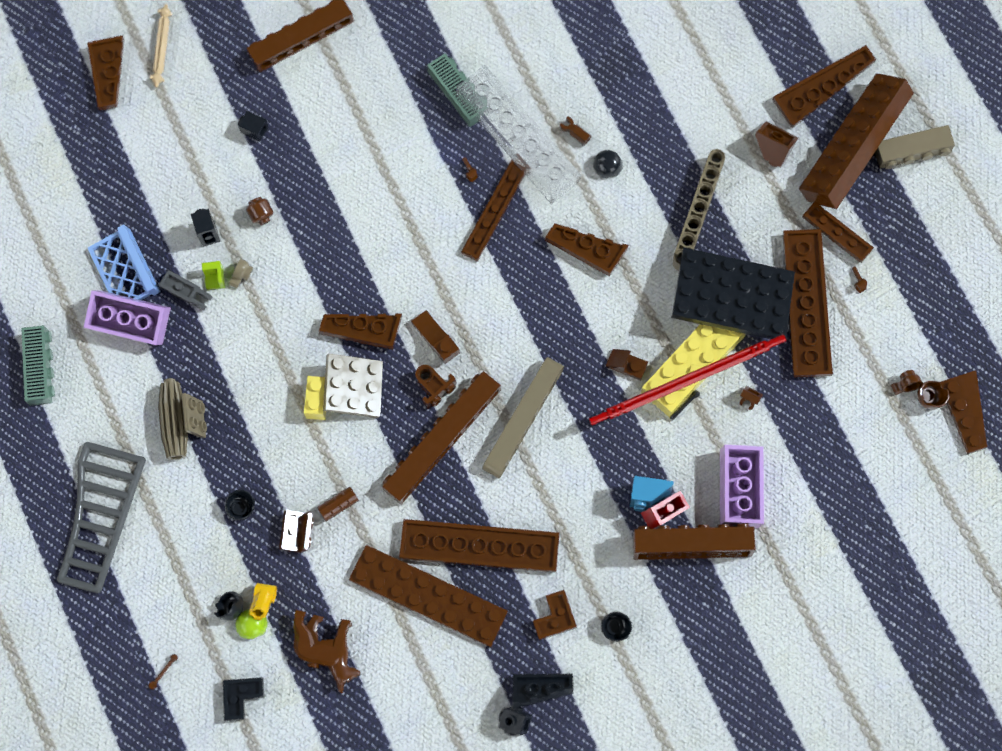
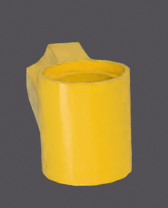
M256 583L249 615L253 616L256 620L266 618L271 603L275 602L277 586Z

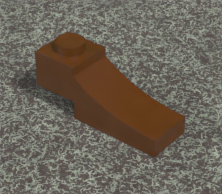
M427 310L411 321L444 364L460 354L458 346L437 324Z

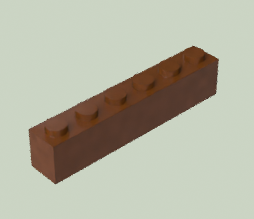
M332 0L326 6L315 9L313 13L300 17L296 22L283 26L281 30L275 33L268 34L259 42H253L247 47L248 54L259 73L350 25L354 22L353 13L344 0Z

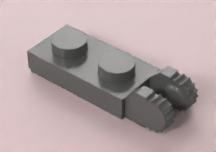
M170 270L166 272L158 285L161 289L202 310H205L207 306L196 300V296L199 294L210 301L213 298L212 295L202 290L196 284Z

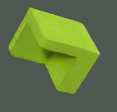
M221 261L201 263L202 271L205 275L206 289L225 288L224 269Z

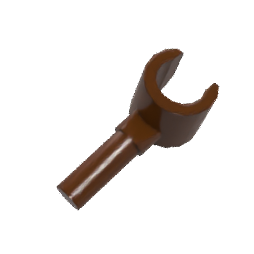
M466 157L462 158L468 170L465 176L470 182L475 181L478 178L476 169L472 168Z
M854 266L852 270L858 281L854 286L859 293H862L867 289V281L864 278L862 279L856 266Z

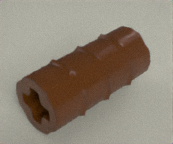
M348 487L318 506L317 509L327 522L359 500L352 488Z

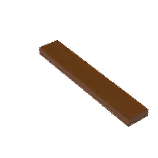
M512 158L464 245L461 254L477 262L479 261L529 169L528 165Z

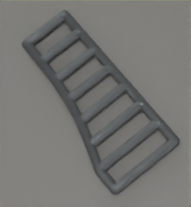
M91 442L84 443L77 466V502L74 523L64 560L57 577L59 583L97 594L102 591L146 462L144 457ZM91 450L137 464L132 474L86 460ZM85 469L131 481L128 491L125 492L85 481ZM85 489L124 499L121 510L85 501ZM83 508L117 517L115 529L82 520ZM80 528L112 536L109 546L105 547L78 539ZM75 547L104 554L105 558L102 566L72 558ZM69 566L99 573L96 584L66 577Z

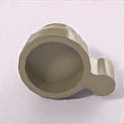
M240 258L228 284L238 288L242 279L248 280L253 267L246 260Z

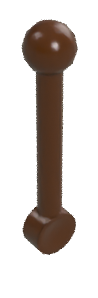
M176 654L170 656V661L157 678L149 683L150 689L157 688L158 681L171 664L178 660Z

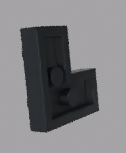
M263 677L223 680L224 721L245 720V700L265 698Z

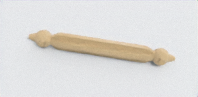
M167 4L158 9L161 17L158 21L153 62L154 74L149 77L156 88L165 80L161 74L164 71L169 29L168 17L173 14L170 12Z

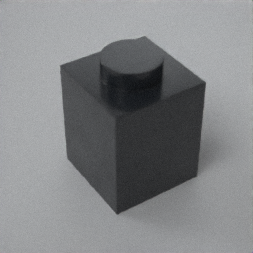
M246 111L244 116L242 115L238 121L240 132L259 142L269 127L266 119L249 111Z

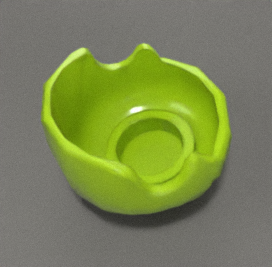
M250 609L243 611L235 621L237 633L240 637L248 640L264 635L268 626L267 617L262 620H256L253 616L249 615Z

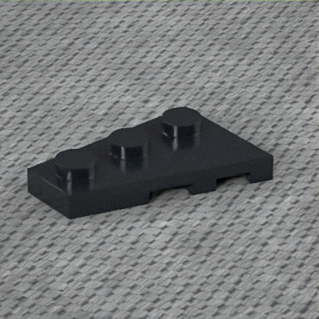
M513 674V709L573 694V674Z

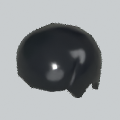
M603 150L595 156L593 168L598 175L608 178L620 174L623 169V162L616 152Z
M235 490L228 495L225 502L227 515L236 521L246 520L252 515L255 508L254 498L251 493L245 490Z
M234 591L224 593L218 603L215 604L217 612L214 615L224 621H233L238 618L243 610L241 595Z
M616 611L604 616L601 622V632L606 639L619 642L629 637L632 631V622L626 614Z

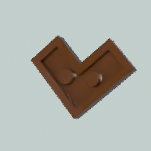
M565 590L546 595L551 615L533 620L539 640L577 628Z

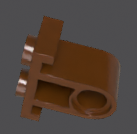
M421 365L416 370L417 383L430 396L428 399L426 397L422 398L423 404L428 409L431 406H437L446 393L450 394L456 388V378L452 374L448 375L449 380L445 382L429 365ZM424 373L431 375L427 380H423L420 377Z

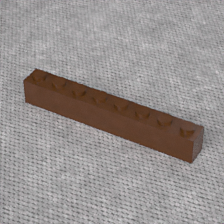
M484 371L480 375L476 374L473 377L470 387L468 389L464 388L460 392L456 403L452 402L446 409L447 413L443 417L440 416L434 422L433 426L435 427L430 432L424 433L421 437V443L411 448L408 458L405 461L401 460L397 464L394 474L392 476L389 474L384 479L383 490L400 505L405 502L501 391V385Z

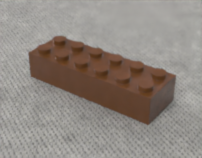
M719 524L717 527L709 528V525H698L697 528H689V525H679L677 528L671 529L665 525L658 526V529H650L649 526H639L638 529H634L632 537L633 560L752 557L756 550L754 526L749 527V524H738L737 527H729V524Z

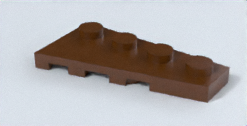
M123 35L87 42L97 105L100 111L118 107L124 47Z

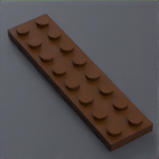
M821 229L783 230L785 269L795 271L789 313L793 377L832 376Z
M403 519L399 558L556 573L560 533Z
M368 545L365 546L349 578L350 582L490 648L508 613L507 610Z

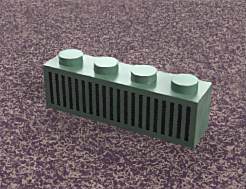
M443 54L427 65L430 76L469 127L488 116L486 101L478 97L476 88L468 84L466 75L462 71L459 72L456 68L457 64L452 57L449 58L446 54Z
M44 325L21 328L25 402L30 406L53 403L52 397L55 396V389L51 382V379L54 378V371L50 360H53V352L50 349L49 343L52 342L51 331Z

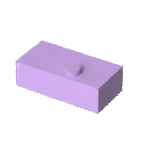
M92 290L84 328L153 345H162L171 307L105 291Z
M724 445L720 449V524H729V527H737L738 524H749V527L754 526V528H759L764 524L763 447Z

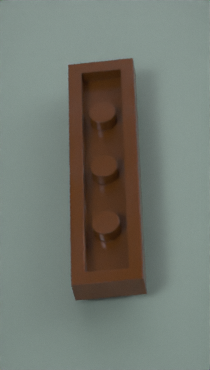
M816 202L802 216L816 229H821L825 236L860 263L874 249L872 245Z

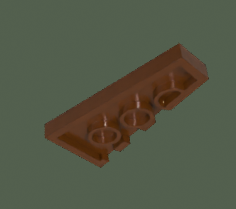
M554 223L545 237L546 242L609 277L629 246L623 243L622 245L614 243L610 239L603 240L590 233L583 234L576 229Z
M402 313L367 316V314H359V316L324 314L319 334L393 350L402 320Z
M976 370L941 381V386L949 390L947 406L967 455L986 449L987 441Z

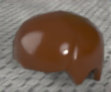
M926 381L917 390L919 403L927 409H938L948 402L949 390L943 388L938 381Z

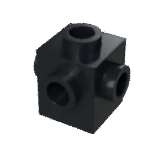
M513 705L504 708L499 714L498 721L500 723L498 728L503 729L505 734L516 736V734L520 736L525 735L528 732L533 714L524 712L522 707L513 709Z

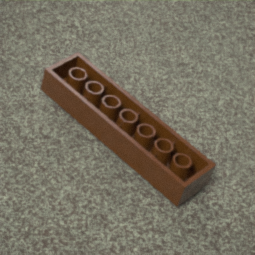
M879 73L874 75L800 185L799 190L807 202H816L819 205L837 210L913 96L914 92L906 79Z

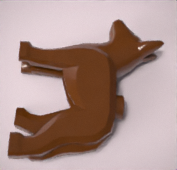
M295 610L293 620L295 633L294 652L300 660L308 663V667L319 669V665L329 667L337 683L338 691L342 694L344 685L361 675L360 670L349 667L347 664L349 654L347 633L349 628L352 627V621L341 619L335 639L319 641L317 627L324 617L313 615L308 624L305 625L304 617L306 612Z

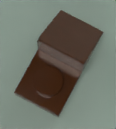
M612 349L605 367L641 381L648 361L632 356L630 350Z

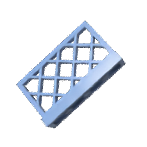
M124 224L118 227V231L88 247L89 253L109 293L115 294V291L117 295L122 293L128 295L129 298L134 297L133 299L142 300L151 294L155 296L160 293L131 230ZM119 237L121 240L119 248L111 247L113 240ZM100 247L106 248L102 258L97 257L95 250ZM109 250L117 251L114 261L107 259ZM121 253L128 255L126 264L119 263ZM105 262L113 264L110 274L103 270ZM117 265L125 267L122 277L114 275ZM129 268L136 272L134 280L126 278ZM113 278L120 279L118 289L111 287ZM125 281L132 283L129 293L121 291ZM137 284L142 285L145 290L140 295L133 294Z

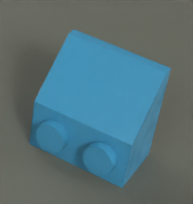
M634 476L630 507H633L635 511L643 512L645 509L660 502L671 494L674 481Z

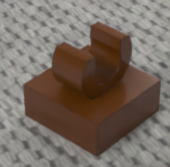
M746 385L740 395L743 397L740 400V405L742 406L744 401L747 400L751 403L749 410H752L755 404L758 405L763 394Z

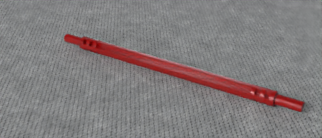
M782 334L769 341H761L607 408L605 412L589 418V422L592 426L606 419L616 418L768 352L770 348L786 342V338Z

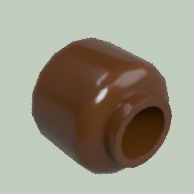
M261 196L249 201L246 207L251 222L255 224L260 223V226L269 223L270 217L274 214L269 201L265 198L262 199Z

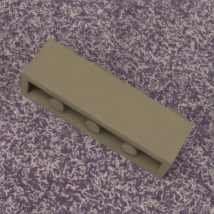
M949 125L883 140L875 151V155L880 169H892L903 163L904 165H909L916 160L922 159V161H926L933 156L940 155L942 157L949 155L955 143Z

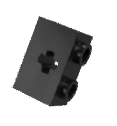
M209 208L198 209L195 213L190 214L196 235L203 247L221 242Z

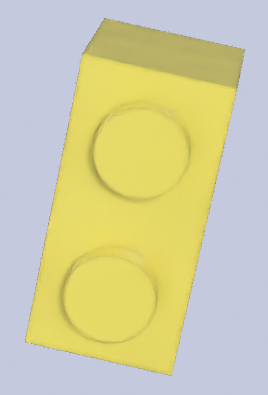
M308 376L304 405L306 419L326 420V411H323L325 377Z

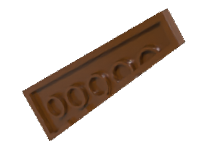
M867 45L778 93L773 96L772 100L790 127L794 128L874 64L876 58Z

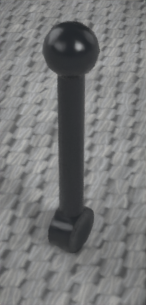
M697 390L693 391L692 396L671 415L670 419L673 421L694 398L700 396V392Z

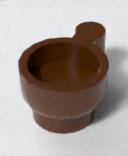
M907 370L900 375L901 381L893 383L891 387L894 394L899 395L902 392L907 393L919 389L923 382L920 376L915 374L914 370Z

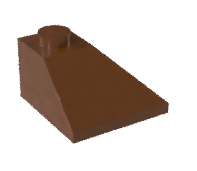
M767 121L755 134L764 160L768 161L770 165L780 168L787 160L798 140V137Z

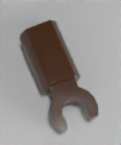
M567 116L566 121L569 125L565 126L561 123L560 129L564 132H569L574 139L585 146L592 136L579 125H575L573 119Z

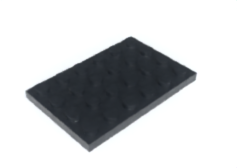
M683 248L671 318L767 339H773L782 334L786 338L795 271Z

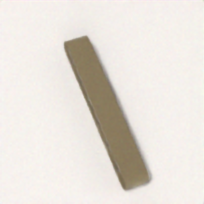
M714 149L708 155L672 262L673 267L678 271L680 262H678L677 258L681 257L683 248L695 249L722 172L725 153L720 149ZM718 158L720 162H714L712 159ZM712 174L715 178L709 179L706 175ZM707 191L709 195L705 196L702 195L700 192ZM696 207H700V208H702L704 211H703V212H697V211L695 210V208H696ZM695 224L698 228L692 229L689 225ZM688 240L692 245L686 246L683 244V241Z
M549 357L545 359L484 462L482 470L497 478L502 476L562 374L564 365Z

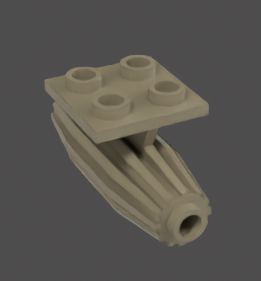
M165 379L164 383L160 384L158 404L161 439L166 458L168 460H179L186 457L188 433L200 438H206L205 405L202 400L187 393H182L180 383L176 382L175 379Z

